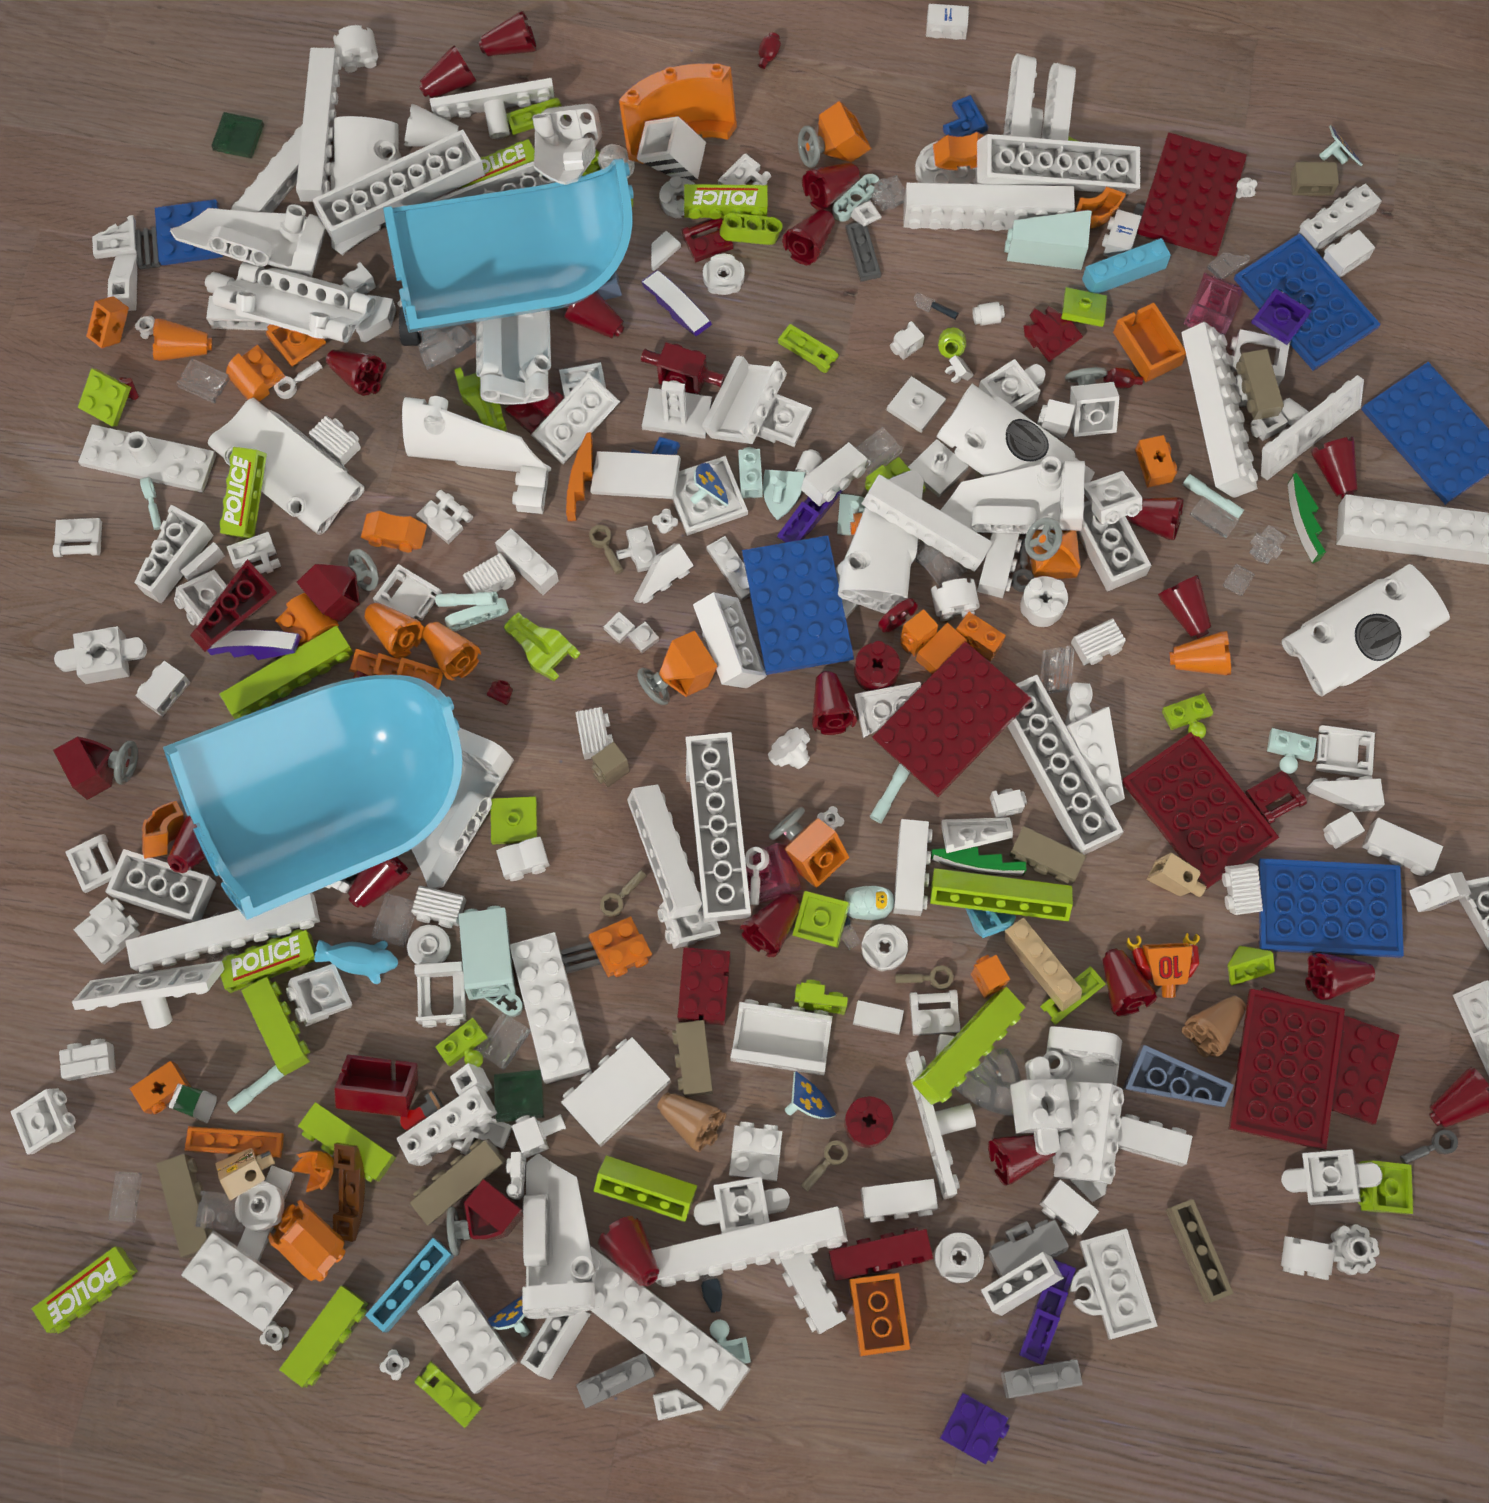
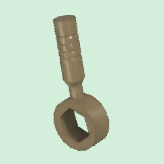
M604 525L594 526L589 532L591 544L597 548H604V554L615 574H620L623 569L613 550L608 546L611 542L610 530ZM597 532L606 533L607 537L603 541L594 539V535Z
M640 870L622 888L618 895L609 893L603 896L600 901V908L603 914L607 917H617L623 911L622 898L625 895H629L647 875ZM610 899L618 901L619 905L613 912L605 909V903Z
M940 965L935 967L930 975L895 974V983H922L930 981L934 988L944 990L950 987L953 982V973L950 968ZM944 971L949 977L948 982L938 984L934 979L936 972Z
M835 1140L826 1145L824 1149L826 1160L818 1165L801 1184L803 1189L808 1192L826 1172V1168L830 1164L837 1166L845 1162L848 1156L845 1144ZM832 1146L841 1147L844 1155L840 1160L831 1159L828 1151Z

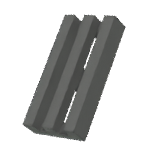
M152 227V230H148V228H144L143 231L135 230L137 265L139 269L160 267L156 227ZM149 236H152L154 262L152 263L150 256ZM142 237H144V245H145V259H146V263H145V264H144V260H143Z
M591 942L560 950L567 974L601 964L598 958L569 966L571 962L597 955L595 950L567 958V955L593 948Z

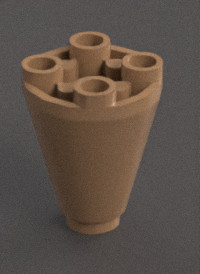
M1237 996L1226 998L1191 1016L1185 1022L1182 1033L1197 1047L1196 1049L1201 1056L1205 1058L1209 1055L1220 1056L1227 1049L1245 1014L1246 1005Z
M665 1093L657 1105V1108L661 1110V1114L687 1144L697 1152H701L707 1144L712 1146L718 1138L716 1132L726 1119V1114L719 1108L674 1093Z

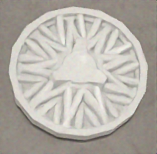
M606 145L599 153L598 164L601 170L608 167L614 159L623 158L624 163L628 162L630 176L635 168L634 161L628 159L627 150L620 145Z
M435 925L421 926L413 931L407 944L408 955L417 965L443 963L448 957L451 948L449 936L443 929Z

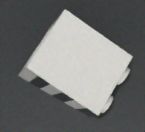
M679 117L646 121L637 160L671 177L679 176L688 180H698L706 142Z

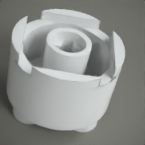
M352 25L340 29L337 37L334 35L335 50L337 56L341 58V66L345 68L346 72H355L357 68L364 66L366 68H374L377 65L378 53L374 33L370 28L367 27V30H364L359 25Z
M1048 576L1031 579L1024 590L1020 602L1023 616L1032 625L1038 627H1048L1057 622L1062 617L1068 602L1065 584L1061 580Z
M967 578L943 582L942 587L939 589L936 586L931 588L936 616L940 617V621L951 620L953 615L959 614L965 617L968 612L975 615L974 610L980 607L974 579H971L970 583H967Z
M1285 1236L1281 1261L1283 1271L1298 1275H1304V1271H1307V1276L1329 1280V1275H1332L1335 1245Z

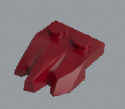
M1050 306L1046 308L1045 314L1034 308L1029 315L1034 324L1023 325L1026 339L1033 348L1038 347L1048 362H1051L1083 338L1072 321L1061 319L1062 314Z

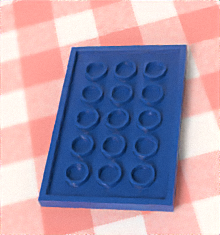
M1301 233L1237 273L1234 277L1235 282L1259 309H1261L1273 291L1277 289L1288 294L1290 298L1298 303L1304 304L1312 311L1304 325L1290 341V345L1313 371L1378 329L1381 325Z
M1429 362L1362 407L1361 410L1445 505L1489 475V428Z
M828 535L742 550L766 675L854 659L842 598L838 596L839 584Z
M1262 858L1258 860L1263 911L1259 912L1260 949L1278 952L1402 958L1404 956L1400 865Z

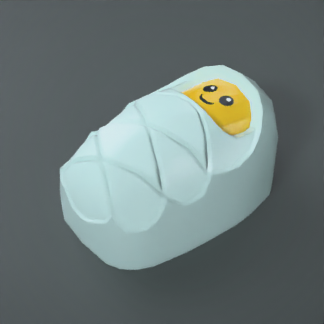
M856 887L848 889L845 893L844 901L850 903L847 915L851 918L863 920L884 919L894 907V895L889 889L884 887Z

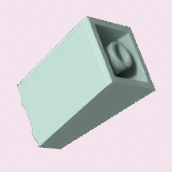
M1087 210L1014 220L1013 228H1008L1007 240L1005 241L1004 252L1008 253L1007 261L1081 270L1088 249L1092 211Z
M490 906L487 910L482 911L467 909L464 913H460L459 926L464 986L468 999L476 1000L502 995L501 985L509 989L511 993L516 994L505 907ZM504 991L503 996L508 995L509 993Z

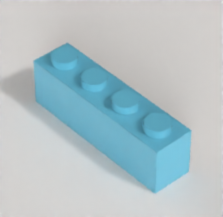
M1161 238L1086 266L1082 281L1088 292L1099 294L1166 269L1171 254Z
M432 1238L365 1316L382 1332L388 1333L454 1256L441 1242Z

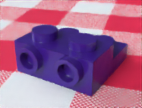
M1275 289L1251 323L1285 345H1288L1304 325L1312 311L1304 304L1290 298L1288 294Z
M961 1393L940 1439L986 1465L988 1460L993 1462L999 1450L995 1445L999 1437L1005 1438L1010 1425L1006 1423L1008 1418Z

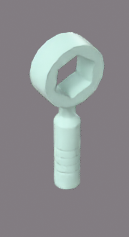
M150 477L140 479V484L146 500L149 501L148 508L154 530H159L161 520L157 504L154 503L153 499L156 498L155 488Z

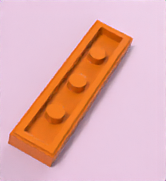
M188 1126L185 1151L235 1155L252 1148L256 1156L270 1151L273 1158H281L284 1133Z

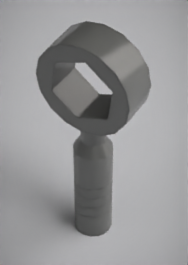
M1022 539L1020 547L1021 569L1017 570L1012 578V586L1019 592H1024L1027 585H1020L1016 581L1017 577L1024 575L1029 579V582L1034 578L1032 572L1026 569L1029 555L1025 548V539Z
M1450 1130L1437 1131L1432 1136L1431 1145H1424L1400 1156V1160L1403 1164H1408L1429 1155L1433 1150L1443 1155L1450 1154L1457 1149L1458 1139ZM1441 1135H1446L1451 1140L1450 1149L1445 1150L1438 1144Z

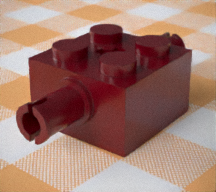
M666 342L661 354L644 349L641 355V362L657 366L659 385H662L663 381H678L681 384H685V393L699 395L704 382L721 388L725 380V374L708 370L706 355L698 350L683 348L676 343L670 344Z

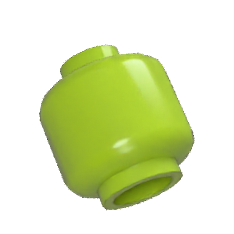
M954 327L945 329L940 334L938 341L940 353L949 359L955 355L961 356L966 347L964 333Z

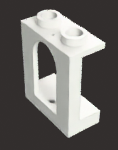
M1240 329L1237 337H1233L1230 344V349L1233 350L1232 355H1229L1232 362L1230 365L1231 372L1237 371L1236 363L1241 357L1240 347L1243 344L1254 343L1277 348L1274 365L1272 366L1279 387L1285 374L1290 342L1288 345H1285L1273 336Z
M460 961L415 965L418 989V1017H416V1021L425 1028L436 1027L437 1023L457 1026L460 1025L461 1021H466L463 963ZM453 976V1012L451 1015L434 1016L431 1011L430 978Z

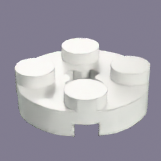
M674 176L670 181L666 182L659 193L663 211L674 218H682L681 216H684V200L680 199L677 201L676 196L682 195L684 197V184H695L679 176Z
M730 254L713 256L711 261L705 264L703 268V280L708 287V291L712 294L720 295L738 292L744 282L743 264L739 263ZM721 271H726V274H729L724 278L719 276Z
M877 924L871 927L865 933L861 944L862 955L865 961L878 971L897 968L905 960L908 951V942L905 934L893 925ZM880 942H883L884 944L889 943L891 945L888 948V953H886L885 951L881 952L879 950L881 947L879 944Z
M263 1181L239 1195L235 1202V1214L239 1222H242L246 1228L254 1231H265L279 1224L282 1220L285 1205L281 1189L269 1182ZM262 1199L265 1205L262 1211L259 1212V1210L255 1209V1205H258L259 1200Z
M952 1233L940 1241L935 1250L934 1260L942 1277L954 1283H965L975 1278L981 1271L984 1263V1254L981 1246L970 1235ZM957 1251H961V1254L966 1256V1260L962 1261L961 1265H957L956 1261L952 1259V1256L956 1255Z

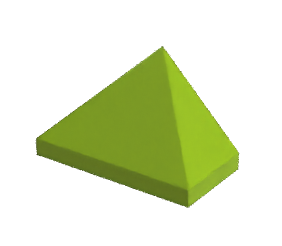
M1239 946L1228 963L1231 986L1275 972L1273 953L1268 950Z

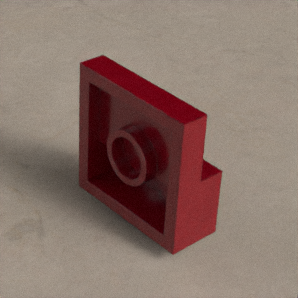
M549 385V395L546 399L525 404H510L505 409L506 413L530 434L540 426L564 399L559 392L552 393L549 390Z

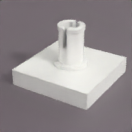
M938 439L908 466L910 470L916 469L924 479L923 485L937 497L944 494L969 467Z

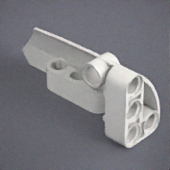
M592 104L547 108L541 114L534 115L532 117L535 128L534 168L545 177L560 184L567 185L579 181L595 157V147L602 137L597 108ZM583 112H588L592 119H586ZM563 115H569L572 119V122L566 121ZM587 133H592L595 136V140L588 138Z
M344 116L334 118V162L331 163V190L402 158L398 146L399 125L395 122L370 117ZM393 152L391 157L386 158L388 153ZM381 224L337 245L331 239V247L343 256L359 242L380 231Z
M292 204L287 207L286 213L208 208L189 222L170 229V232L177 241L256 266L262 267L268 264L312 277L326 228L318 216L309 214L306 217V210L302 206Z
M432 396L429 398L428 404L425 399L404 398L402 425L407 456L455 461V463L461 466L520 472L521 466L547 468L548 472L551 471V467L544 464L529 449L522 437L447 411L448 400L443 397Z
M1048 456L1039 465L963 481L940 511L975 532L1027 534L1034 522L1045 517L1056 520L1062 530L1082 531L1085 461L1064 460V462H1060L1057 457ZM1047 469H1054L1055 471L1050 472ZM1044 525L1040 526L1037 530H1043Z
M916 469L888 479L922 500L924 479ZM865 507L845 559L837 567L838 574L840 575L838 596L885 614L900 602L908 599L910 569L916 557L918 538Z
M462 728L458 731L462 749V774L456 797L437 828L427 838L412 848L428 888L433 889L442 888L446 884L489 813L492 805L491 798L514 762V759L497 743Z
M1050 1027L1047 1052L1044 1058L1049 1062L1051 1079H1066L1067 1082L1106 1083L1117 1086L1122 1040L1116 1034L1108 1032ZM1060 1059V1065L1056 1069H1051L1052 1061ZM1056 1155L1053 1157L1054 1164L1056 1162ZM1070 1179L1091 1202L1106 1194L1107 1184Z
M539 1153L526 1163V1195H524L523 1257L526 1266V1287H523V1313L530 1319L573 1315L595 1308L596 1270L593 1264L578 1179ZM582 1265L589 1266V1271L585 1275L577 1274L578 1268Z

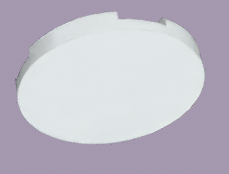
M936 142L927 145L920 152L915 165V175L918 183L973 184L977 168L970 169V166L957 167L958 170H947L935 166L933 144Z

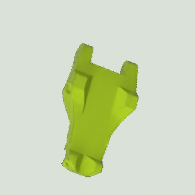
M461 367L454 369L464 404L470 406L477 413L482 424L506 432L507 427L500 404L487 402L481 398L480 377L477 376V373L464 377Z
M519 612L512 616L504 625L505 632L522 646L530 667L535 672L544 675L552 681L559 677L553 668L567 654L574 659L581 655L577 648L558 630L538 627L527 618H524Z

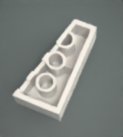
M799 1252L795 1253L794 1257L790 1259L774 1258L777 1265L781 1263L785 1270L782 1276L788 1287L793 1285L797 1293L793 1297L800 1310L805 1308L809 1315L805 1320L812 1332L817 1331L819 1335L846 1320L843 1312H840L837 1307L838 1304L833 1293L827 1288L821 1271L814 1264L811 1254Z

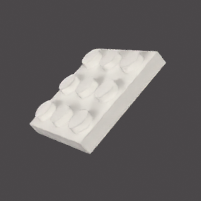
M726 456L705 463L710 464L726 490L728 506H725L709 494L697 504H694L690 498L699 490V487L694 483V471L697 466L679 471L673 502L687 536L748 515V510Z

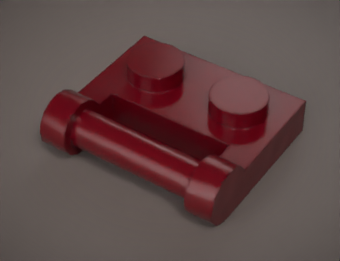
M722 218L712 219L690 228L684 227L681 229L682 236L695 263L733 249L732 241H727L720 236L719 231L723 222ZM714 227L717 228V231L699 238L692 239L691 237Z
M1283 770L1245 792L1269 825L1274 823L1276 818L1292 809L1307 804L1305 796L1298 790L1288 773ZM1288 794L1292 797V800L1272 811H1268L1266 806Z

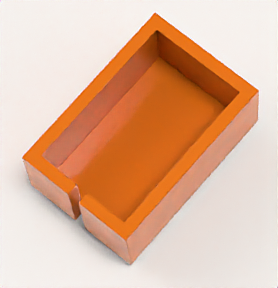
M1155 303L1139 309L1136 314L1133 312L1117 320L1113 333L1141 377H1143L1145 383L1183 364L1186 351Z

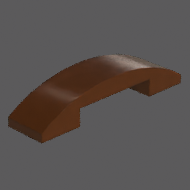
M337 1142L334 1144V1167L339 1168V1212L333 1214V1230L343 1240L354 1242L359 1232L364 1208V1167L358 1146Z

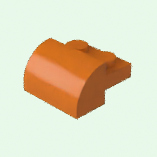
M258 345L243 356L239 353L236 354L226 369L227 377L246 399L255 398L259 402L270 394L269 389L285 378L284 373Z
M306 593L291 599L286 604L288 608L275 620L284 632L296 633L301 636L298 647L334 626H339L335 619L322 614Z

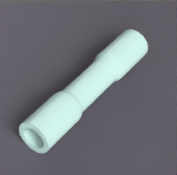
M1191 474L1188 475L1182 484L1219 507L1221 511L1236 521L1244 512L1243 508L1229 499H1225Z
M496 592L437 594L435 603L438 607L497 605L498 594Z
M901 764L897 767L889 786L870 815V818L878 823L883 822L896 794L910 774Z
M276 1065L273 1066L255 1083L227 1102L228 1106L234 1113H237L258 1094L274 1082L280 1080L284 1075L277 1069Z

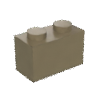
M1295 162L1290 173L1292 195L1333 196L1339 185L1337 162Z
M614 742L591 757L593 762L591 768L594 771V777L600 784L604 782L607 787H610L630 772L627 758Z

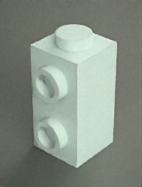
M747 447L743 450H738L742 498L762 497L760 449Z

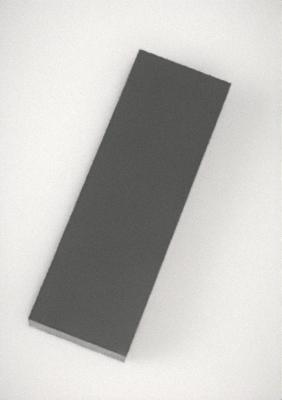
M858 222L847 224L845 229L860 282L881 278L880 268L867 225L863 226Z

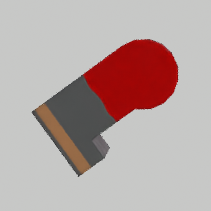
M431 1091L426 1094V1103L415 1110H409L407 1117L400 1118L401 1126L405 1130H410L444 1107L436 1092Z

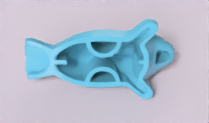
M319 940L314 959L315 962L330 961L337 968L348 973L368 976L374 984L381 982V973L395 969L398 965V959L389 950L385 949L388 946L386 941H380L375 945L360 942H344L331 946Z

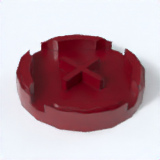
M912 598L900 602L881 618L878 627L882 632H891L905 623V617L908 614L910 616L914 615L918 604Z

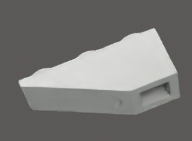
M137 254L116 255L108 279V297H116L129 307L128 311L136 310Z
M672 544L656 555L633 599L635 602H643V604L649 602L655 597L653 594L658 590H666L672 585L671 581L677 577L681 579L690 573L688 569L693 567V564L680 544Z
M1372 776L1360 777L1358 780L1341 777L1336 779V781H1327L1326 778H1319L1313 780L1307 787V792L1354 812L1378 811L1385 805L1381 779H1373Z

